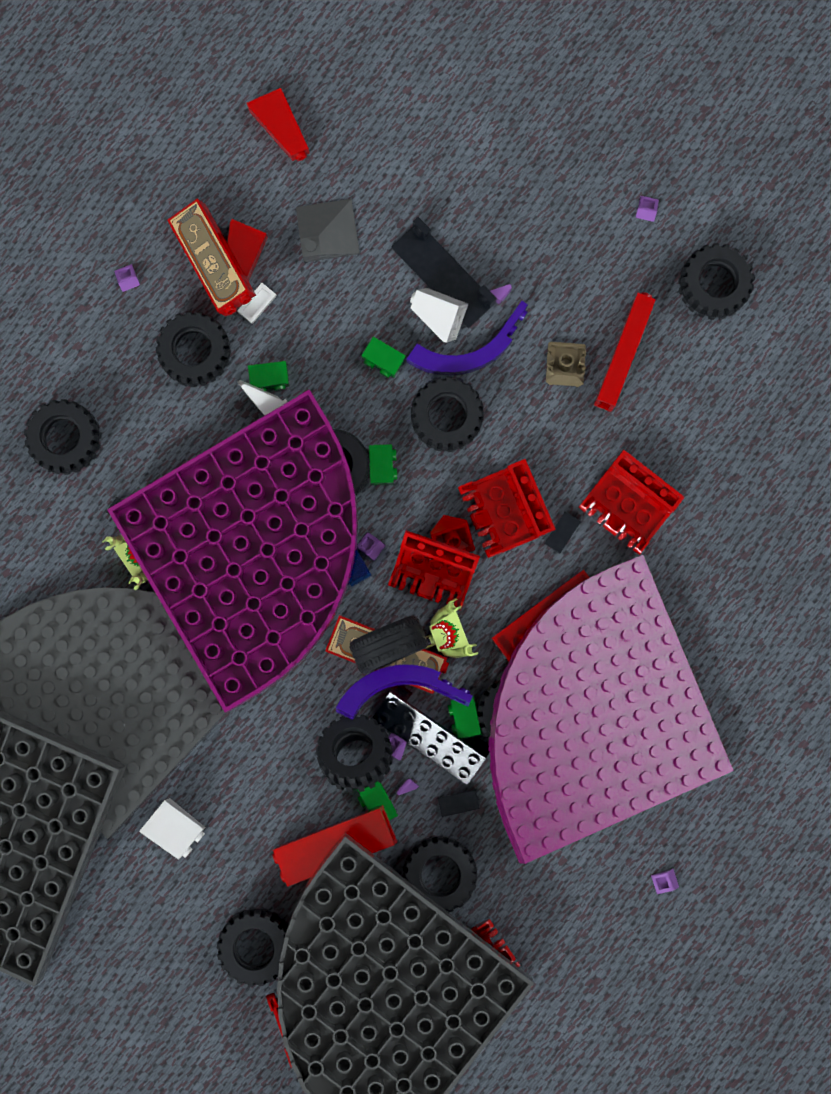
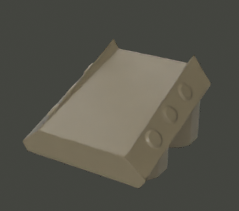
M549 342L546 382L549 385L576 387L583 385L586 368V345Z

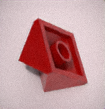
M443 515L430 532V537L433 540L467 552L475 550L467 520Z

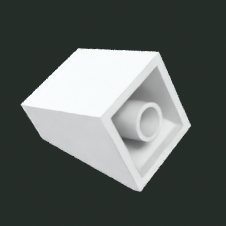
M428 288L416 290L410 300V303H412L411 309L443 342L447 343L456 340L468 303Z
M169 798L164 800L140 832L179 860L182 856L184 858L188 856L192 851L190 846L194 841L198 843L205 835L203 830L206 827Z

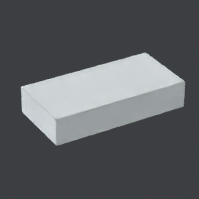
M263 283L254 291L256 296L238 310V313L251 324L256 321L277 296Z

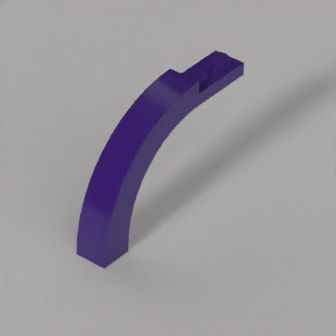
M521 301L498 335L490 343L477 351L456 356L442 355L427 350L417 343L407 357L406 362L420 370L438 375H462L482 369L498 359L512 344V339L508 335L512 336L518 328L515 326L518 320L523 321L528 314V311H526L528 304Z
M394 665L371 672L357 681L340 699L336 706V712L354 720L359 709L369 698L381 690L397 685L426 687L469 707L473 696L464 688L457 689L453 687V684L445 679H442V681L438 680L441 672L418 665Z

